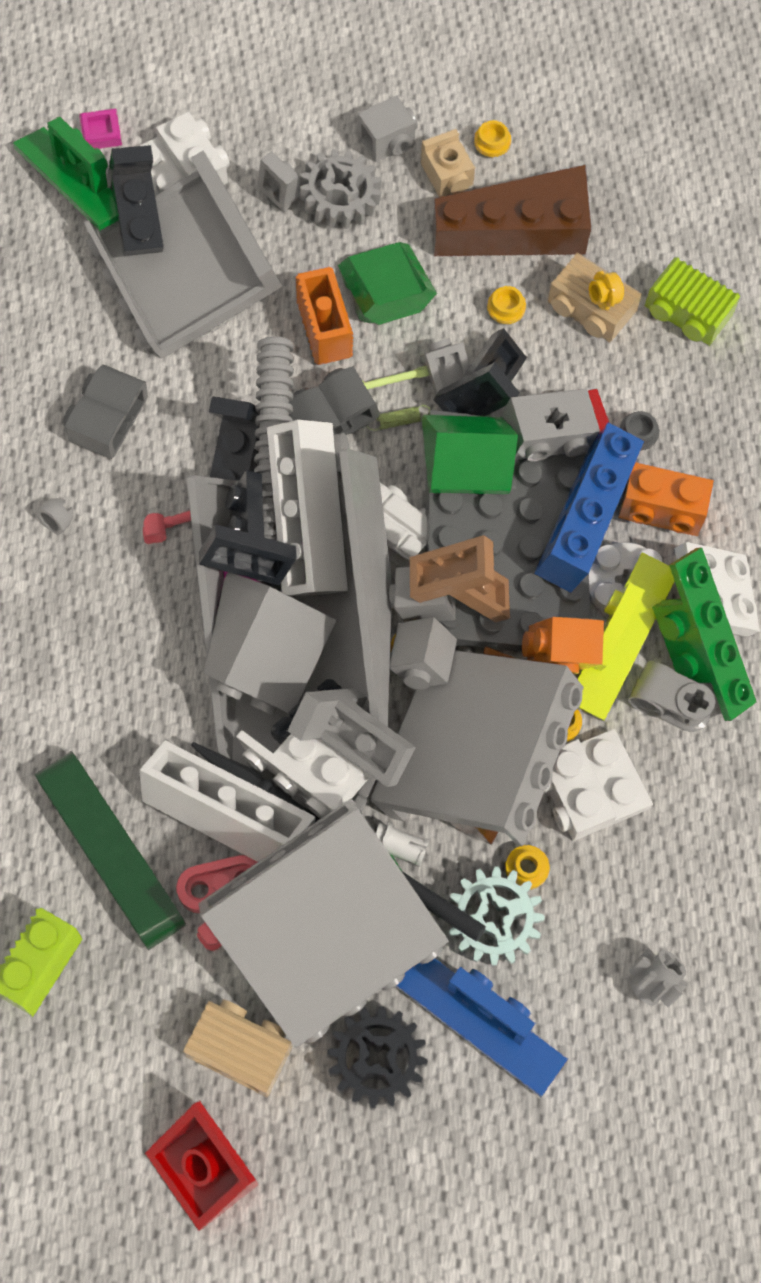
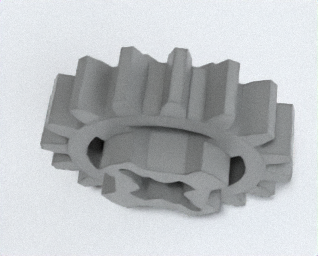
M332 149L331 157L326 158L322 153H318L316 164L308 161L305 172L300 175L299 199L305 201V212L316 211V222H320L324 218L329 219L330 228H334L337 221L342 222L345 229H349L350 220H355L359 225L364 224L365 214L373 217L376 205L380 203L382 180L380 177H375V165L365 167L366 157L363 155L357 160L352 159L351 150H347L344 156H339L336 149ZM321 179L320 186L316 189L315 185ZM364 189L365 194L360 199L358 196L360 195L361 190Z

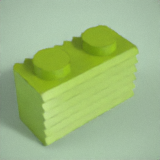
M674 257L649 289L644 306L649 309L651 315L662 322L669 321L681 328L684 335L695 342L702 341L710 346L733 316L740 295L734 293L732 289H727L725 285H720L712 277H707L705 273H700L692 265H687L685 261H680L679 257Z
M43 908L35 909L36 916L30 917L31 924L25 925L26 931L20 933L21 939L15 941L16 947L10 949L11 955L4 957L5 963L0 965V998L32 1017L83 940L74 926Z

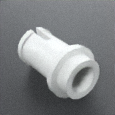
M388 822V825L379 823L375 833L389 854L419 867L429 840L393 828L392 822Z

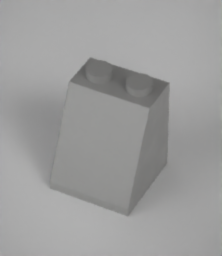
M228 572L224 580L204 674L219 681L216 690L238 700H240L244 692L253 697L250 703L251 706L271 715H274L277 708L288 713L298 704L336 620L268 585Z

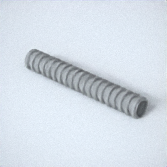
M272 336L265 337L257 342V349L261 351L257 354V362L261 365L256 368V373L260 376L256 380V386L260 388L256 392V399L260 403L256 404L255 410L260 415L255 418V424L259 426L255 431V436L259 439L255 443V449L259 453L254 457V461L258 464L254 472L262 474L264 537L277 541L267 427L293 421L289 416L293 412V406L289 404L293 400V393L289 391L293 387V380L289 377L294 374V369L290 366L294 362V356L290 353L294 349V343L284 337Z

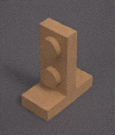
M479 536L409 557L410 598L421 603L450 595L495 623L510 619L509 579L494 570L493 541L486 536Z

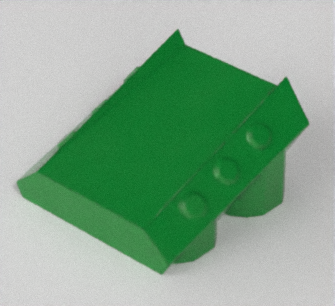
M396 242L352 255L337 265L342 274L345 287L351 291L355 298L356 314L361 321L381 325L421 313L437 295L435 288L411 246L406 243Z

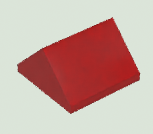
M201 1101L194 1103L145 1152L198 1231L205 1228L259 1185Z

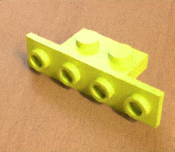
M642 552L622 591L620 592L615 589L603 611L609 614L604 625L602 665L581 670L577 679L584 688L579 709L605 721L656 619L652 607L662 600H666L675 582L669 565Z

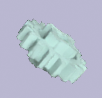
M494 867L492 877L486 878L482 870L478 869L476 870L477 882L472 884L463 878L460 884L465 891L464 894L452 893L450 896V900L465 912L469 900L478 893L481 904L477 913L470 916L486 926L483 933L494 937L498 946H488L479 941L475 942L456 928H451L449 930L450 936L462 935L463 941L458 947L461 952L469 947L475 950L474 962H478L483 954L489 955L491 966H496L499 956L505 955L506 960L512 964L515 962L514 951L516 949H519L526 955L531 951L526 942L527 938L539 940L541 933L532 927L533 923L544 921L545 915L535 913L533 910L534 907L541 903L542 899L540 896L529 898L527 893L532 883L527 881L519 886L515 883L517 872L514 870L506 879L501 877L499 867ZM493 887L507 889L514 893L518 899L515 898L509 901L496 894ZM487 897L497 911L505 910L507 913L502 920L501 930L504 936L501 935L499 928H496L493 922L485 923L483 920L488 915L489 901ZM525 915L523 931L517 939L513 940L510 931L511 924L514 919Z

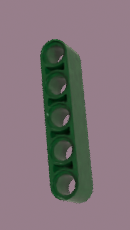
M70 751L35 773L34 776L42 789L48 795V798L91 864L94 865V869L147 950L149 951L187 926L180 912L76 755Z

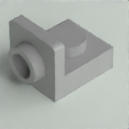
M271 151L260 159L257 187L282 211H285L299 200L300 176L288 162L280 160Z
M450 338L431 343L427 345L429 353L420 356L422 363H426L435 396L439 390L462 379L469 369L470 363L463 342L452 345Z

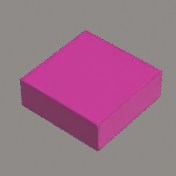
M116 108L79 113L82 135L93 148L101 149L122 146Z

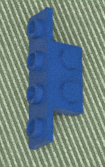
M435 958L425 964L419 962L405 972L402 981L396 985L398 989L539 1097L543 1096L568 1058L531 1031L536 1023L529 1019L531 1012L527 1007L512 997L504 1000L491 990L494 984L475 969L467 972L460 966L456 973H454Z

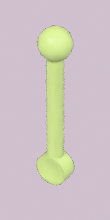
M422 366L412 371L368 382L363 381L368 390L416 377H427L429 373L427 366Z

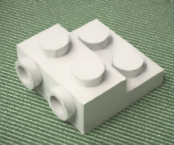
M189 112L156 127L157 137L139 145H151L154 161L151 175L155 196L196 172L197 169L190 158L204 150L223 184L228 183L227 167L230 166V162L225 150L221 145L212 146L209 141L211 140V134L204 120L200 118L195 121Z
M615 729L581 743L577 739L565 744L559 751L552 769L551 783L544 790V794L550 793L556 807L552 808V812L559 829L562 832L568 831L573 841L649 810L653 806Z

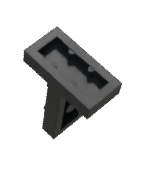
M151 145L111 149L107 180L108 186L114 194L124 256L163 252L164 248L151 175L154 161Z
M502 328L491 335L462 379L439 390L433 400L442 411L479 416L493 413L505 407L511 397H518L520 394L513 385L512 380L527 357L507 331Z
M212 396L209 413L221 418L222 421L210 473L211 478L237 481L241 479L246 470L254 472L255 467H257L254 457L259 453L255 449V443L259 441L255 436V431L259 428L255 424V418L260 415L255 410L256 405L250 402Z
M246 470L238 484H233L227 493L225 505L226 509L230 510L228 527L215 524L199 550V565L280 585L297 560L296 546L264 537L262 474Z

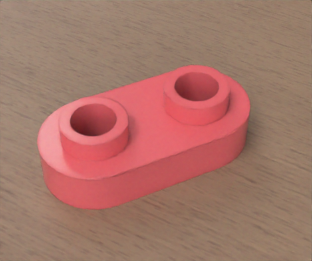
M238 855L190 867L180 875L177 881L176 890L178 898L187 910L193 913H200L199 902L258 862L245 855ZM203 884L207 886V895L203 898L194 897L192 890L196 885Z

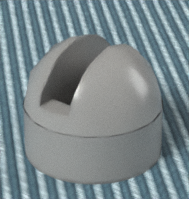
M59 498L48 500L36 511L41 524L56 535H60L73 520L72 507L66 509L63 506L66 501Z

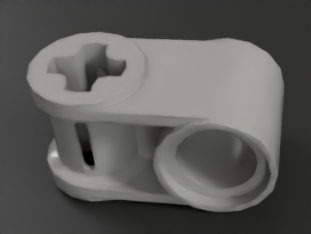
M653 661L645 664L628 698V702L633 708L688 732H697L707 725L716 703L715 696L710 688L678 674L664 664ZM691 703L699 706L695 713L688 710Z

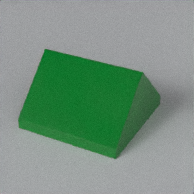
M423 415L422 428L429 493L509 494L511 492L518 434L503 417Z

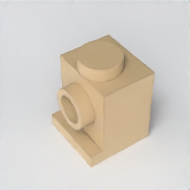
M457 129L422 141L420 164L439 197L464 192L473 185L475 166L459 140Z

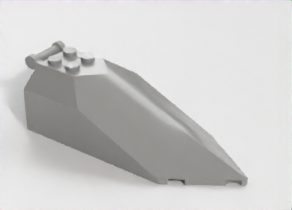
M344 433L334 434L348 591L317 596H290L336 620L299 702L302 701L306 692L318 691L317 687L326 679H333L342 689L355 688L367 696L362 709L388 727L391 633L389 587L392 584L377 457L351 450L347 436ZM192 475L187 476V488L208 658L224 585V575L222 570L199 565V550L215 524L228 527L230 510L226 509L225 505L227 493L233 484L237 485L240 480L235 481ZM260 582L282 592L281 583L280 585H276L268 582ZM209 677L218 753L254 769L242 757L245 749L236 736L243 730L270 752L274 753L280 747V744L271 735L272 726L282 717H288L289 714L277 708L274 715H271L251 706L250 703L253 697L244 692L240 700L216 690L219 681ZM267 768L262 773L257 771L264 780L270 779L273 781V778L276 776ZM373 776L366 781L352 798L361 812L376 781ZM297 792L292 799L307 808L305 803L308 800Z

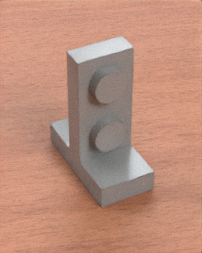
M348 688L306 692L287 731L300 741L321 738L386 787L396 786L416 747L362 709L367 696L357 689Z

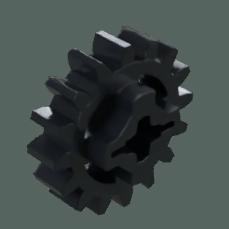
M385 1006L379 1007L377 1017H370L367 1009L362 1008L359 1022L356 1023L349 1016L344 1018V1024L348 1030L346 1033L334 1030L332 1038L340 1046L339 1048H331L327 1051L328 1058L338 1060V1064L329 1069L330 1077L341 1076L343 1078L337 1087V1091L341 1094L351 1089L354 1092L352 1096L353 1105L356 1106L364 1097L369 1099L370 1110L375 1111L378 1100L384 1099L388 1108L392 1109L395 1106V1095L399 1094L406 1100L411 1098L412 1094L407 1086L409 1083L421 1085L423 1078L415 1072V1068L427 1066L428 1059L417 1056V1052L425 1048L426 1042L425 1039L413 1040L412 1036L417 1030V1025L414 1022L403 1027L401 1025L402 1012L398 1011L392 1019L386 1018ZM382 1028L391 1031V1033L387 1037L372 1035L368 1029ZM352 1041L359 1051V1060L348 1070L346 1053ZM367 1046L370 1049L373 1048L377 1053L383 1049L388 1052L385 1058L387 1069L385 1067L382 1068L378 1063L371 1067L367 1064L369 1061ZM406 1047L408 1067L403 1075L400 1068L396 1065V1056ZM367 1079L382 1080L388 1087L373 1089L362 1084Z

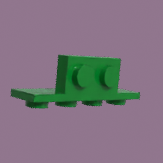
M59 116L47 122L48 130L42 127L13 142L14 149L99 231L118 221L114 194L108 187L107 160L99 148H93L77 128H72Z
M699 547L669 564L681 599L662 600L652 608L675 672L698 683H711L724 721H732L757 703L703 547Z

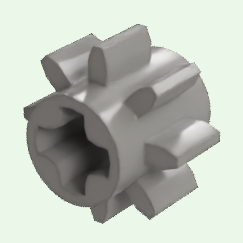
M647 949L629 969V972L635 976L631 980L632 990L640 1000L648 1005H656L661 1000L665 1006L670 1007L687 987V983L682 980L686 976V969L677 956L667 950H661L655 956L650 949Z

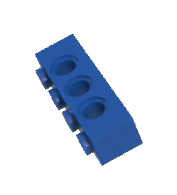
M609 422L605 425L587 451L535 570V575L571 593L589 574L643 446V440Z

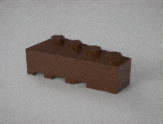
M586 164L435 198L432 223L434 257L586 254L591 233Z

